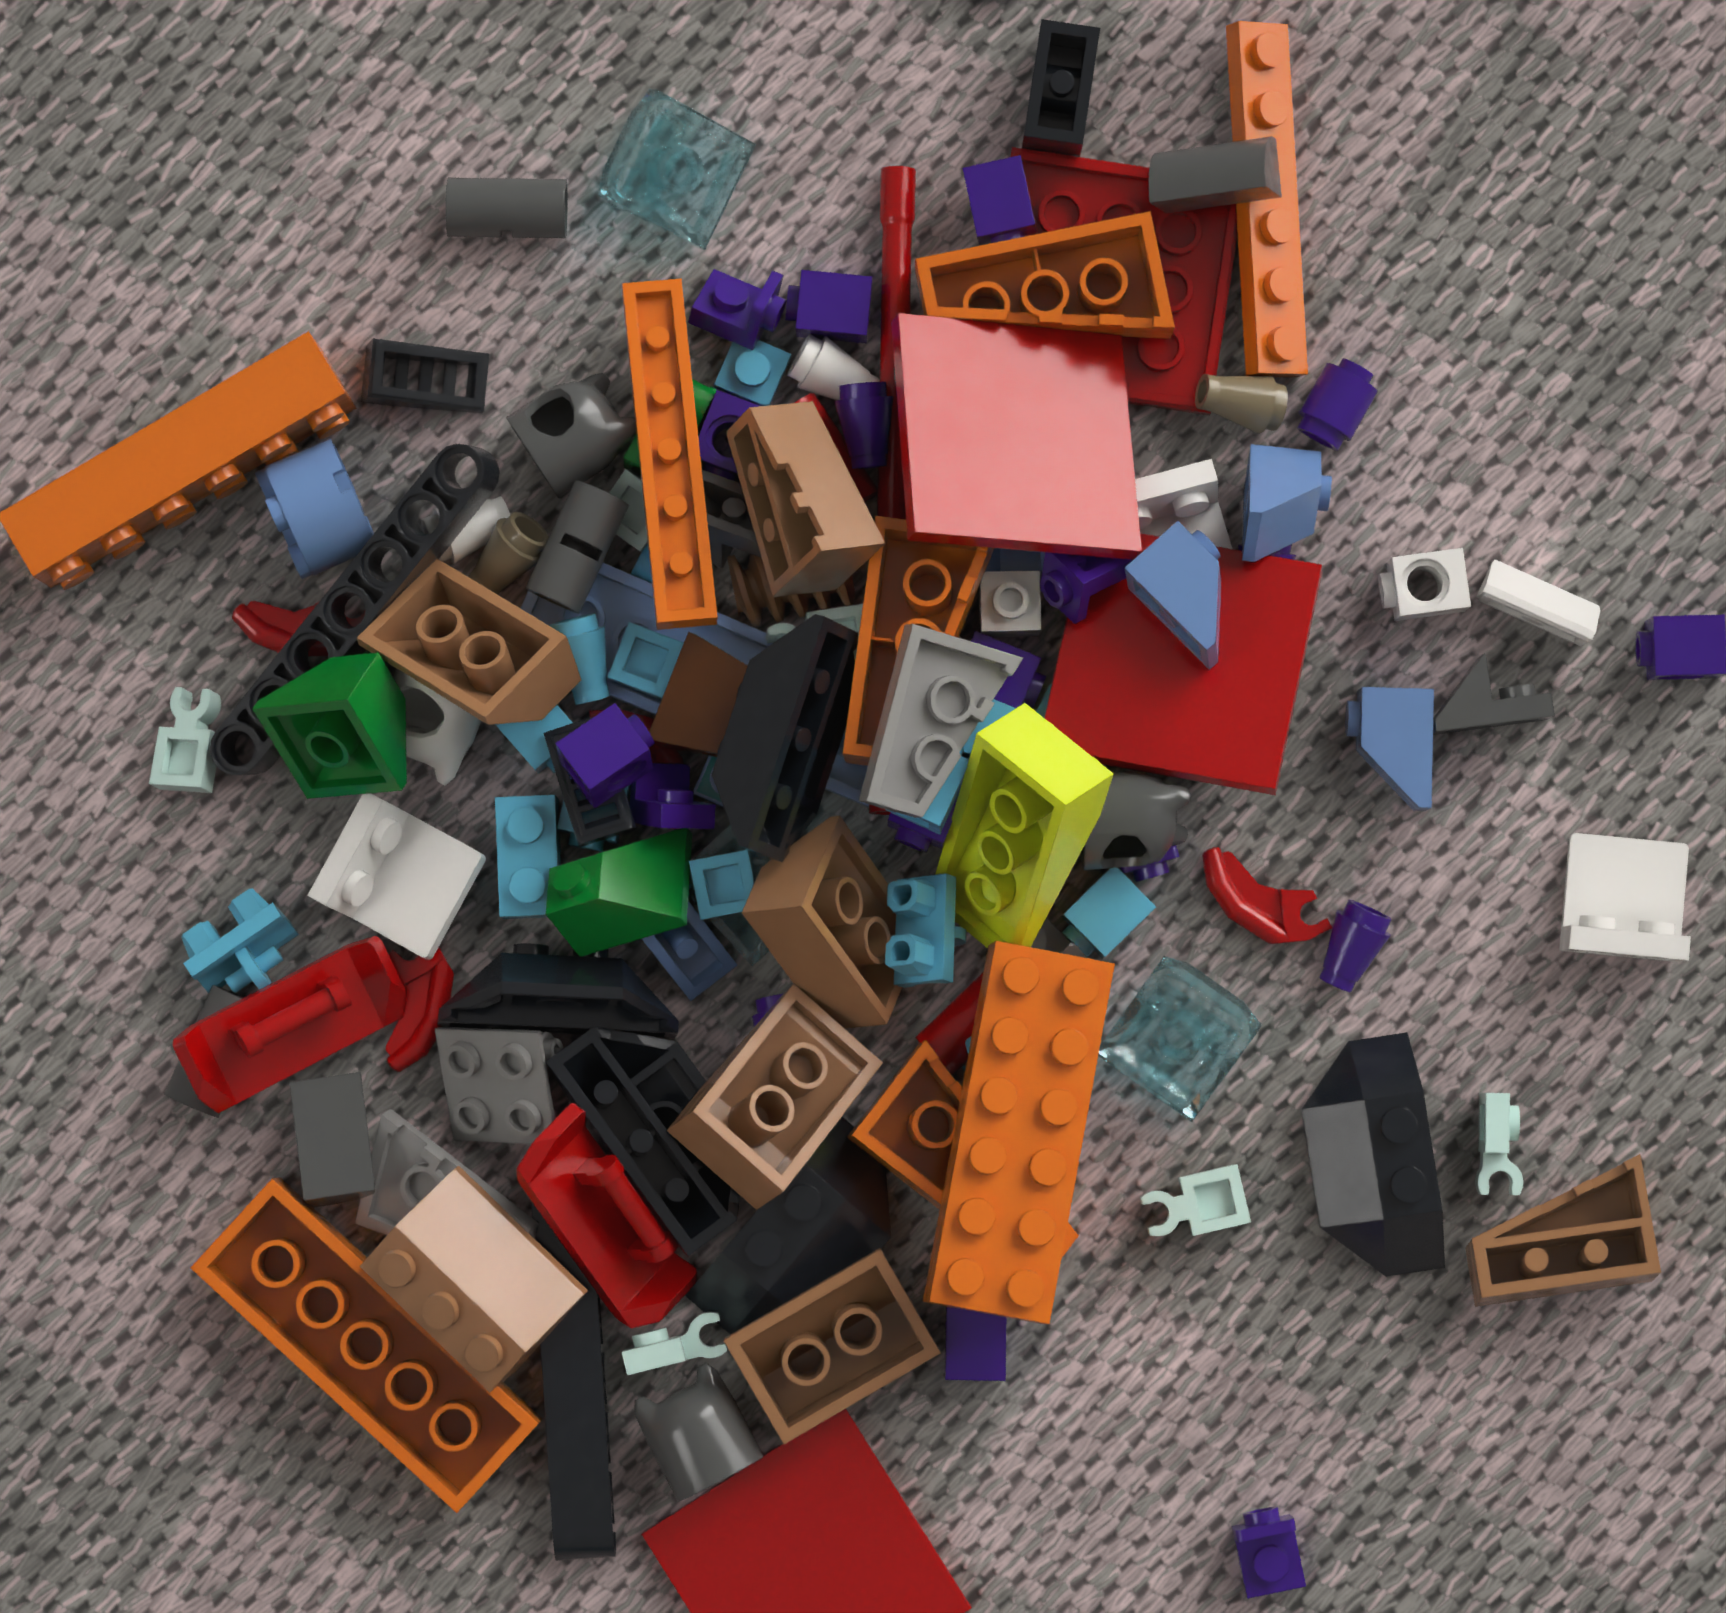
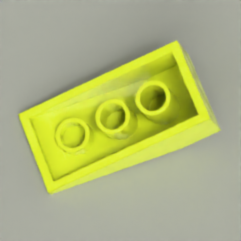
M1026 703L976 733L952 815V824L945 839L935 875L946 873L956 877L955 922L966 929L968 933L986 948L994 941L1027 947L1032 946L1101 815L1114 775L1097 759L1088 754Z

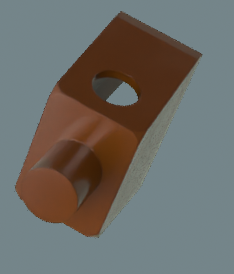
M688 632L649 731L655 742L654 745L717 758L718 748L725 736L736 703L737 691L744 679L748 665L698 635Z

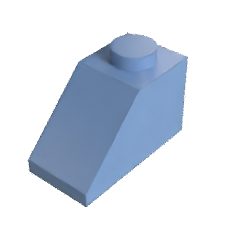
M1250 444L1243 491L1242 561L1255 562L1314 534L1317 511H1328L1332 477L1322 475L1321 451Z
M1177 521L1125 567L1128 589L1210 670L1218 663L1221 575L1218 559L1221 555L1213 542L1204 533L1196 530L1191 534Z
M1362 687L1357 691V701H1347L1346 736L1356 737V751L1413 811H1426L1432 807L1434 689Z
M689 901L686 926L642 938L690 1001L737 966L736 962L704 920H700L699 914Z

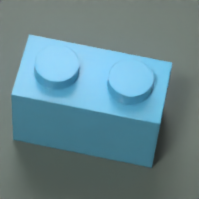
M556 795L495 797L499 917L503 919L547 917L545 913L549 868L561 865L560 831L557 829L559 822V798Z

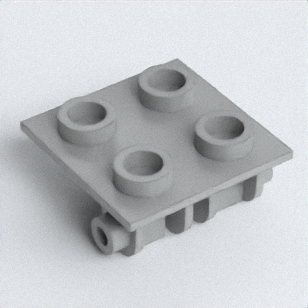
M437 1027L435 1029L453 1140L532 1144L555 1120L546 1061L563 1049L560 1039L554 1038L549 1032L536 1030Z

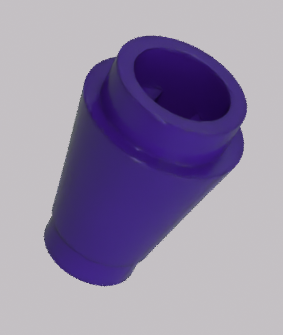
M865 382L839 386L840 400L834 401L848 454L851 457L852 469L886 467L893 396H887L886 382Z
M1349 899L1344 910H1337L1323 963L1324 968L1319 978L1341 990L1352 992L1356 982L1360 980L1390 938L1391 934L1386 931L1392 919L1367 905Z

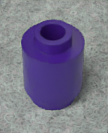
M1343 358L1339 366L1326 363L1299 411L1303 418L1297 429L1319 444L1338 451L1344 440L1351 441L1378 393V390L1370 384L1374 375L1348 359Z

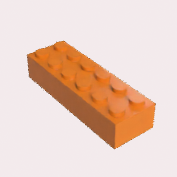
M308 331L1 511L0 521L32 576L50 588L60 583L63 590L80 584L94 574L91 564L110 553L115 560L131 554L145 544L146 541L142 534L163 523L166 530L182 524L197 513L193 504L214 493L217 499L233 494L248 483L244 474L263 463L267 466L299 452L295 444L316 433L319 439H324L340 431L350 423L346 414L357 408L323 350Z
M994 941L988 946L923 1302L1038 1324H1050L1115 963L1001 941Z
M272 1178L190 1268L452 1510L458 1513L543 1418L504 1382L489 1393L360 1267L367 1257L319 1212L306 1203L282 1178Z

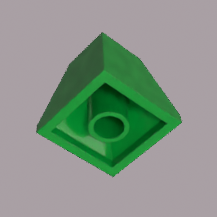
M379 652L330 657L260 699L252 708L307 799L402 791L407 784L405 697Z
M688 828L677 829L549 868L545 915L580 957L686 926L690 880L689 861H691L692 848L691 831Z

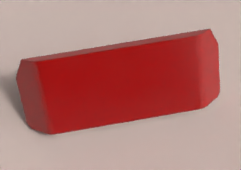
M372 936L345 945L199 1020L175 1037L172 1045L198 1099L216 1113H220L403 1018L407 991L383 941L377 936Z
M571 1103L532 1142L517 1167V1181L616 1319L631 1329L660 1322L696 1283V1268L674 1253L678 1248V1244L670 1232L663 1230L623 1173L625 1168L617 1156L605 1155L585 1127L586 1111L575 1103Z

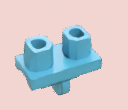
M945 873L897 879V881L890 882L887 887V906L896 913L895 935L886 943L885 965L894 969V985L907 988L928 983H953L954 946L966 943V929L955 926L956 877Z
M252 888L237 896L228 906L239 925L224 936L220 937L215 927L209 921L199 922L182 934L181 938L190 958L183 964L194 980L197 979L208 993L212 985L223 987L228 984L234 993L252 981L259 990L270 985L272 981L266 972L284 960L277 949L299 935L289 919L273 902L268 904Z

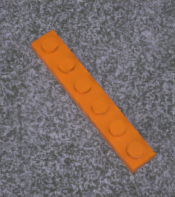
M1237 21L1226 26L1232 142L1270 136L1276 138L1282 194L1281 198L1236 204L1246 376L1300 377L1308 375L1288 24Z
M682 278L622 283L657 630L717 625L718 615Z

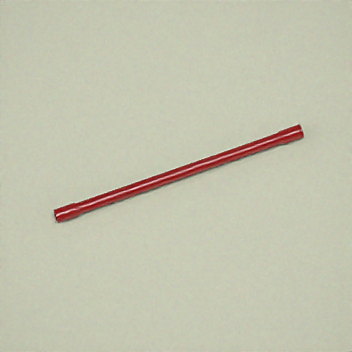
M887 166L881 168L880 222L882 224L880 382H886L887 396H893L888 454H886L887 466L878 467L877 516L906 519L891 322L898 313L910 314L911 253L912 226L915 221L916 169L907 166ZM869 804L870 814L890 815L891 813L884 808Z

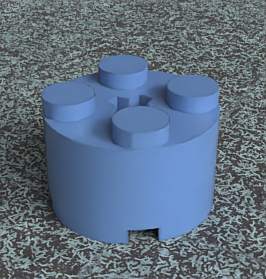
M331 438L265 466L264 469L255 472L265 495V502L278 531L284 535L288 544V551L301 579L310 575H317L355 558L374 534L367 516H364L365 513L356 495L354 486Z

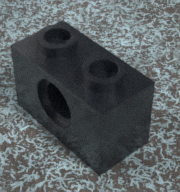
M1041 19L1022 149L1080 157L1100 28Z

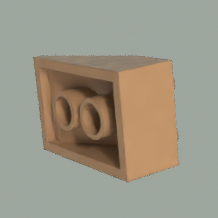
M793 984L704 1083L667 1131L757 1210L785 1191L883 1062Z

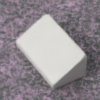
M1497 560L1491 563L1476 596L1479 598V602L1578 646L1585 645L1593 640L1600 614V607Z

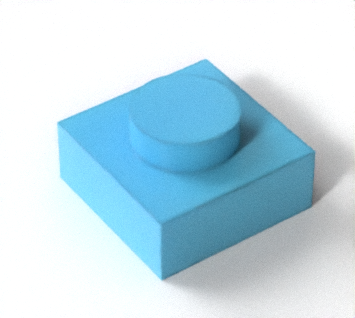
M758 340L753 350L732 342L714 387L756 405L769 406L774 399L792 354Z
M629 622L607 678L662 700L684 642Z
M750 850L689 861L700 920L743 911L756 881Z

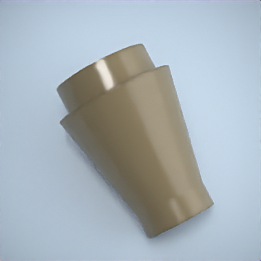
M1203 374L1198 382L1195 393V405L1198 409L1210 411L1257 434L1264 432L1265 429L1275 431L1279 428L1284 419L1288 402L1286 386L1276 383L1272 376H1214Z
M513 512L508 518L499 519L475 568L468 577L499 595L504 588L537 564L549 538L548 534L536 520L521 512Z

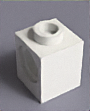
M1463 548L1392 557L1386 563L1387 573L1378 574L1383 609L1393 608L1394 621L1465 612L1471 607ZM1422 570L1430 573L1435 578L1437 594L1434 599L1421 601L1411 595L1407 586L1408 576L1411 572Z
M1040 571L985 572L978 588L979 632L990 637L1039 636L1041 632Z

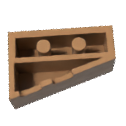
M813 401L749 407L726 431L773 597L836 590L886 544Z
M1639 1154L1623 1162L1621 1165L1573 1187L1571 1190L1544 1204L1537 1205L1472 1238L1465 1250L1475 1307L1652 1282L1661 1273L1641 1155Z

